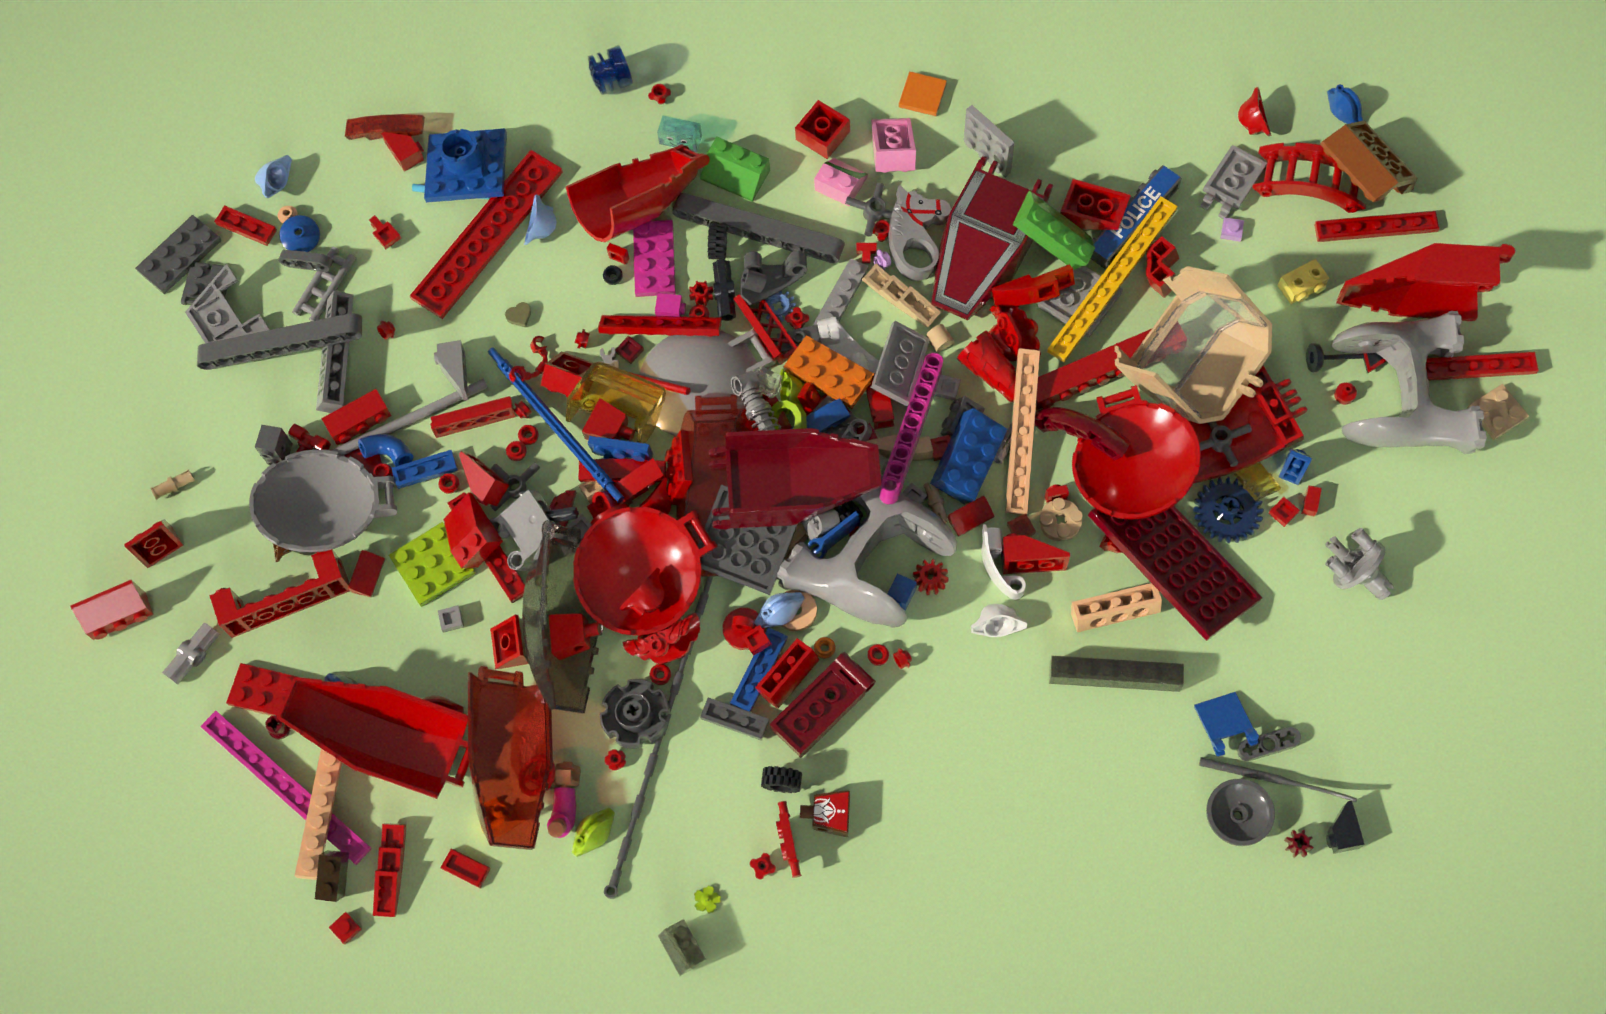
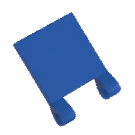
M855 511L822 538L810 540L808 543L809 547L815 543L819 545L814 547L811 552L815 554L821 552L822 554L818 558L824 559L827 551L861 524L858 513Z
M1236 692L1194 705L1216 756L1225 754V744L1221 739L1245 732L1250 746L1258 744L1259 735L1253 728Z

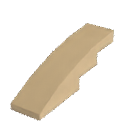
M877 264L862 279L879 295L926 327H929L941 313L911 285L908 288L896 276H890Z

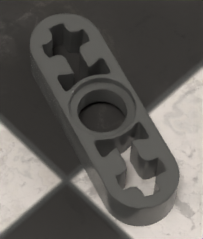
M282 250L278 259L286 267L322 272L330 271L333 260L324 254Z
M1293 727L1260 735L1258 739L1259 749L1253 750L1251 755L1243 752L1245 745L1248 748L1256 747V745L1250 746L1246 739L1238 746L1237 754L1244 761H1252L1295 748L1301 740V735ZM1287 733L1295 737L1292 743L1286 740L1281 743L1282 747H1280L1279 740L1284 739ZM1263 740H1273L1275 748L1272 750L1266 749L1263 746Z

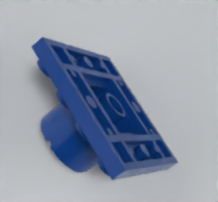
M456 129L448 133L429 134L424 192L426 203L504 196L506 129L477 131Z

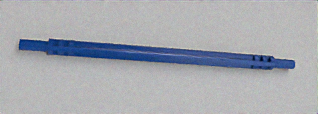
M490 348L488 354L498 364L497 367L506 378L510 380L509 373L513 366L507 359H503L495 348ZM515 372L516 379L512 384L591 473L604 490H607L618 503L622 502L625 497L613 485L614 481L594 461L525 380L522 382L519 373Z

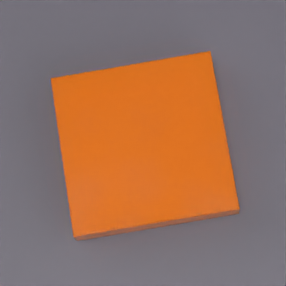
M909 71L899 101V107L936 116L947 80Z

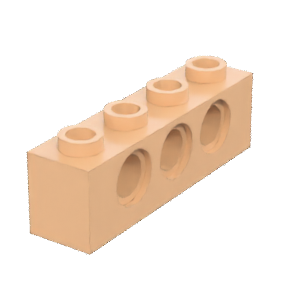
M1152 583L1074 601L1071 604V615L1076 631L1082 632L1160 613L1162 599L1158 589Z

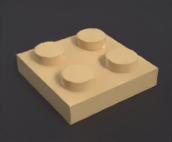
M1503 384L1467 407L1480 406L1484 414L1482 427L1493 440L1529 417Z

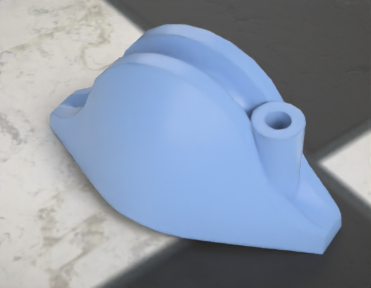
M289 155L266 163L257 172L255 182L261 187L262 194L266 198L277 194L287 184L292 158Z
M537 194L534 197L524 245H528L532 240L548 237L556 228L557 221L553 213V207L544 205Z
M801 592L774 594L764 603L754 622L755 625L766 628L787 624L796 615L805 599Z

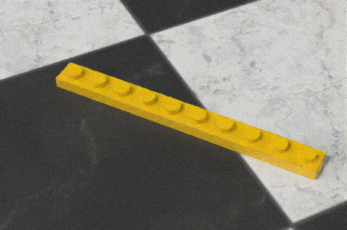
M1160 196L1048 347L1047 352L1065 363L1146 253L1147 249L1177 211V205Z

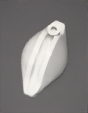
M989 604L981 611L980 618L972 624L971 633L988 637H1002L1026 629L1027 621L1018 617L1014 608H1009L1003 604Z

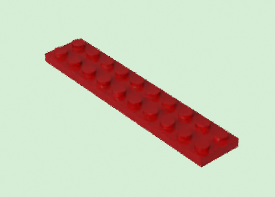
M530 150L504 181V196L491 197L410 294L411 300L443 319L531 212L535 195H539L540 199H542L563 173L562 168Z

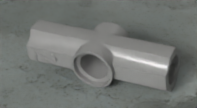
M204 622L190 640L182 642L177 649L176 657L162 673L176 684H179L192 667H197L202 663L207 649L220 634Z

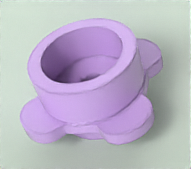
M880 249L877 250V254L873 259L874 265L877 264L885 271V268L891 266L890 256L887 252H882Z

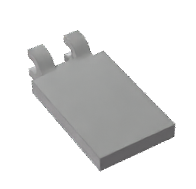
M1232 145L1204 186L1203 191L1207 194L1204 196L1200 207L1208 210L1213 200L1223 204L1218 217L1222 219L1224 217L1227 218L1232 207L1239 209L1252 189L1253 184L1256 183L1266 168L1267 162Z

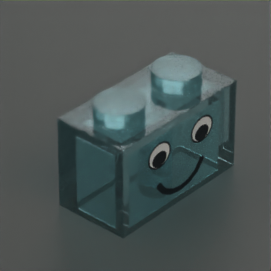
M662 116L657 131L659 144L670 147L683 144L688 146L690 150L697 152L702 138L700 123Z

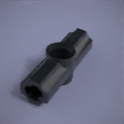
M719 259L712 263L715 281L713 286L715 300H717L718 317L723 321H732V319L736 318V311L733 299L735 298L734 282L731 278V266L729 261Z

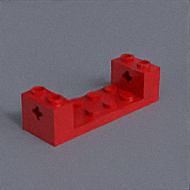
M333 549L316 552L311 557L319 578L308 579L302 585L288 587L284 589V592L268 595L256 603L251 602L244 605L243 601L230 587L218 589L209 596L219 626L233 638L350 592L348 589L349 580L341 559Z

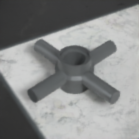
M883 183L876 184L874 196L867 202L847 196L845 204L863 210V216L867 220L864 234L868 237L872 236L876 221L882 217L891 219L892 211L885 209L886 204L881 198L884 188Z
M1216 421L1207 422L1212 432L1209 439L1199 443L1200 451L1212 447L1213 450L1225 454L1231 467L1236 466L1239 462L1230 448L1232 439L1251 432V426L1246 424L1230 431L1226 426H1218Z
M534 462L521 476L508 475L499 465L494 464L491 470L508 483L509 487L497 506L490 505V507L496 512L510 497L518 499L526 492V481L540 467ZM519 484L516 490H511L512 485Z

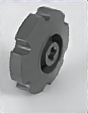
M630 679L625 687L617 684L606 694L602 701L603 706L606 708L604 712L600 713L602 728L610 739L616 737L615 741L619 746L631 749L642 748L644 741L649 740L653 743L659 739L668 726L667 721L664 719L666 715L670 714L668 700L661 689L653 690L654 686L650 681Z

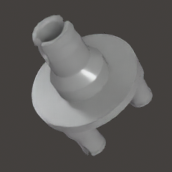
M1363 528L1357 529L1352 534V539L1360 545L1353 551L1350 548H1346L1336 536L1329 539L1332 542L1331 544L1328 541L1326 542L1325 546L1335 555L1331 556L1325 565L1334 572L1333 582L1338 588L1348 589L1362 584L1379 600H1383L1391 594L1386 588L1393 589L1394 586L1379 570V565L1385 555V547L1379 541L1373 540Z

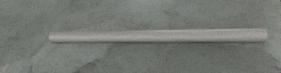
M484 379L468 386V397L488 388ZM456 391L330 451L339 452V455L344 456L359 448L358 439L375 434L388 435L463 400V398Z

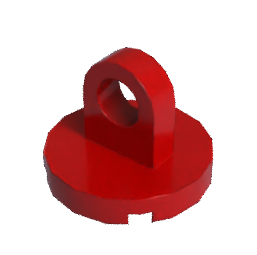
M607 490L598 491L592 498V503L598 516L590 524L593 525L597 520L610 512L629 507V505H617ZM601 497L604 498V501H605V504H604V505H603L602 502H601Z
M737 608L725 617L723 635L730 646L738 650H749L742 635L757 627L754 623L759 614L757 611L750 608Z

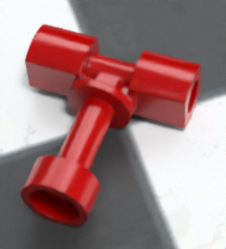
M295 423L288 431L289 436L298 441L299 448L296 452L312 449L329 450L331 446L328 440L317 434L315 436L310 435L305 428Z

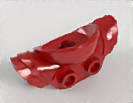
M991 306L990 311L995 316V319H997V324L990 329L989 333L1004 351L1003 354L1009 361L1017 362L1019 348L1040 351V342L1036 337L1038 324L1032 318H1027L1024 310H1020L1019 306Z
M693 613L685 619H678L673 625L664 630L648 635H639L637 639L623 641V647L627 653L632 656L636 655L644 661L650 658L656 664L669 663L684 657L689 652L691 642L696 641L700 633V620L698 615Z

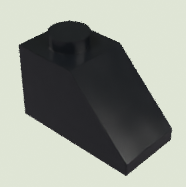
M1348 801L1343 805L1327 832V845L1329 848H1332L1333 854L1360 849L1365 845L1352 801Z

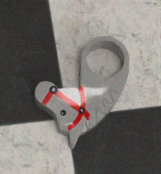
M899 185L896 192L897 201L892 211L889 226L890 254L895 266L904 277L916 281L924 280L933 273L939 259L938 248L925 229L929 228L931 224H945L951 212V206L942 199H926L917 194V191L907 192ZM909 247L921 249L929 255L931 264L924 268L913 267L907 263L903 252L910 249Z

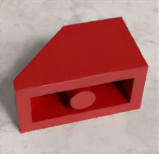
M389 132L381 133L385 144L403 171L424 161L422 156L424 150L418 141L414 142L411 136Z

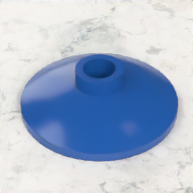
M293 216L287 219L280 229V240L287 250L310 252L316 247L320 239L318 225L307 216ZM297 230H302L300 235L295 234Z

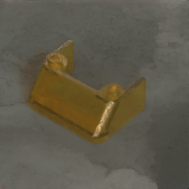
M596 362L590 366L568 396L566 421L570 422L579 409L585 412H592L599 398H601L626 415L637 419L634 424V429L638 433L637 442L646 443L655 430L665 402L666 390L663 386L604 362Z

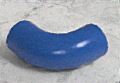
M375 434L358 439L359 449L364 458L379 454L387 455L395 466L412 462L414 458L407 445L394 436Z

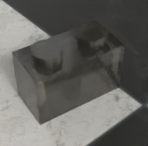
M684 919L664 929L658 935L680 976L696 968L706 960Z

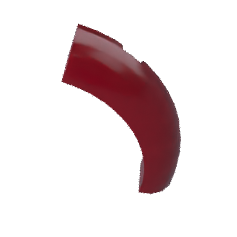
M1049 407L1035 412L1034 425L1043 433L1060 429L1065 430L1067 434L1074 437L1090 439L1092 441L1091 444L1114 461L1123 457L1129 448L1130 441L1110 426L1087 414L1060 407Z

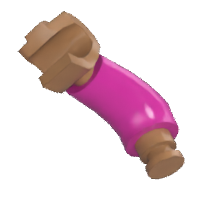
M565 761L556 764L555 767L556 775L553 785H558L559 788H554L553 810L547 823L548 833L555 838H562L568 835L574 827L576 817L575 789L570 788V786L579 785L581 770L580 767L572 762Z

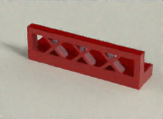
M740 294L733 298L774 359L780 365L786 362L796 350L797 345L765 300L760 301L759 309L751 308ZM762 313L771 315L769 324L760 322ZM772 328L781 330L779 338H771ZM782 343L791 344L793 348L783 355L781 352Z
M511 396L432 416V423L430 425L435 437L439 438L516 417Z

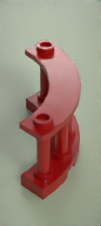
M1276 143L1259 147L1258 154L1267 161L1264 182L1253 184L1252 188L1261 196H1309L1335 204L1348 213L1366 209V205L1357 199L1359 186L1351 182L1349 194L1339 190L1342 170L1338 168L1337 162L1324 152V148L1321 145L1296 143L1295 146H1284V143ZM1289 160L1286 180L1272 181L1275 162ZM1297 160L1312 162L1309 182L1294 181ZM1320 163L1334 167L1331 187L1317 184Z

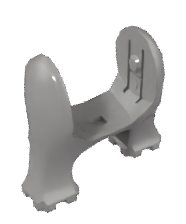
M1449 311L1436 318L1418 321L1366 322L1336 335L1332 347L1337 351L1346 353H1377L1382 356L1396 370L1401 389L1402 413L1399 417L1370 418L1344 425L1342 433L1348 440L1378 448L1449 446L1464 454H1472L1476 449L1485 447L1487 437L1486 431L1482 427L1484 414L1480 406H1471L1459 411L1446 410L1433 405L1429 395V380L1426 370L1428 354L1454 357V353L1463 351L1464 335L1460 332L1462 320L1458 311Z
M881 487L850 500L862 505L867 517L850 537L840 554L829 559L818 558L808 549V545L800 542L795 545L790 557L781 564L777 577L780 579L778 585L785 590H798L811 594L856 618L872 624L895 628L905 624L908 619L906 613L892 597L881 589L858 579L857 574L866 558L881 541L902 534L941 556H952L956 551L957 541L951 529L938 515L921 503L910 499L902 492L896 503H883L880 500Z

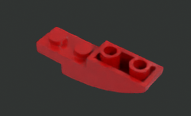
M1069 264L1034 278L1028 274L993 287L991 289L995 306H1019L1060 296L1059 290L1075 285L1073 268Z

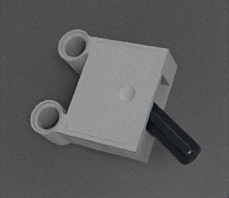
M528 489L499 516L490 519L499 536L504 539L511 535L521 550L513 551L509 554L507 558L508 566L513 570H531L535 561L567 535L559 522L577 519L579 511H577V507L551 511L538 491Z

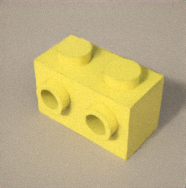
M1314 259L1281 276L1277 286L1290 304L1297 301L1300 303L1306 300L1310 294L1322 292L1326 288L1329 276L1319 262Z

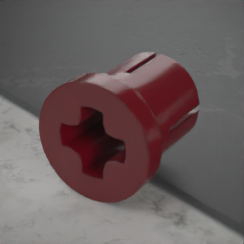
M277 715L270 716L265 722L266 729L274 739H283L290 733L291 728L279 721Z

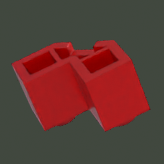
M1161 236L1147 249L1146 276L1150 286L1165 298L1172 290L1163 279L1169 276L1172 278L1176 277L1175 273L1169 268L1180 258L1176 247Z

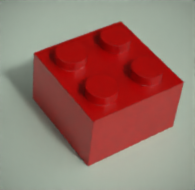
M817 100L795 127L796 140L828 159L850 133V119Z

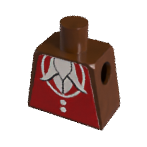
M850 791L814 795V805H800V818L813 819V830L848 837Z

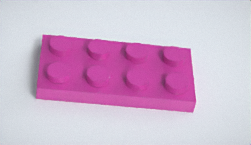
M673 220L650 221L633 229L635 296H657V293L676 295Z

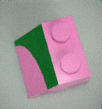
M832 158L822 165L815 176V191L845 204L847 196L856 197L868 174Z

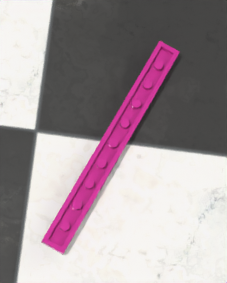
M215 710L200 727L306 820L311 794ZM332 813L327 840L341 852H348L349 859L357 865L372 848Z

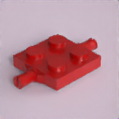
M787 801L778 802L780 821H776L779 839L784 838V843H780L784 861L788 860L792 871V878H797L802 875L799 866L800 860H797L789 822V817L791 816L788 811Z

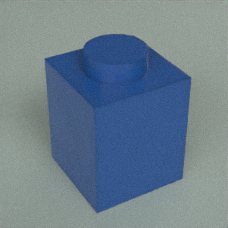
M897 573L887 594L906 611L916 591L917 582Z

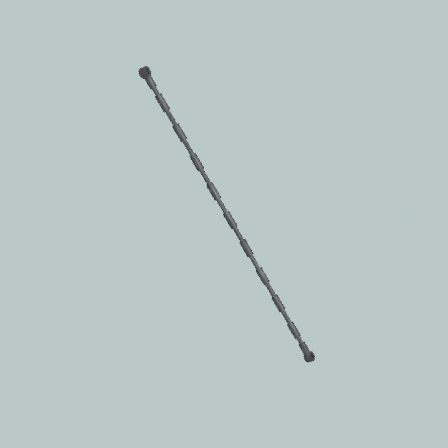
M709 571L707 572L708 577L704 590L700 594L695 610L699 620L707 604L708 592L713 576L716 575ZM695 641L691 642L689 652L682 657L678 672L675 673L668 701L670 712L684 677L683 671L688 655L691 654ZM671 714L666 715L664 717L668 724L671 718ZM667 728L661 737L656 740L653 751L650 753L640 793L636 797L631 812L632 818L626 837L623 838L619 850L616 869H613L609 885L604 888V894L608 899H614L618 896L617 886L622 874L621 868L628 855L632 842L631 836L636 820L639 819L645 801L644 795L649 779L653 775L658 759L659 747ZM610 888H614L615 893L611 896L608 895L607 891Z

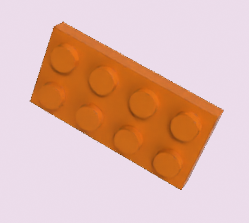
M807 335L783 366L786 372L805 383L812 382L816 389L835 400L840 398L844 405L853 409L875 376L871 371Z

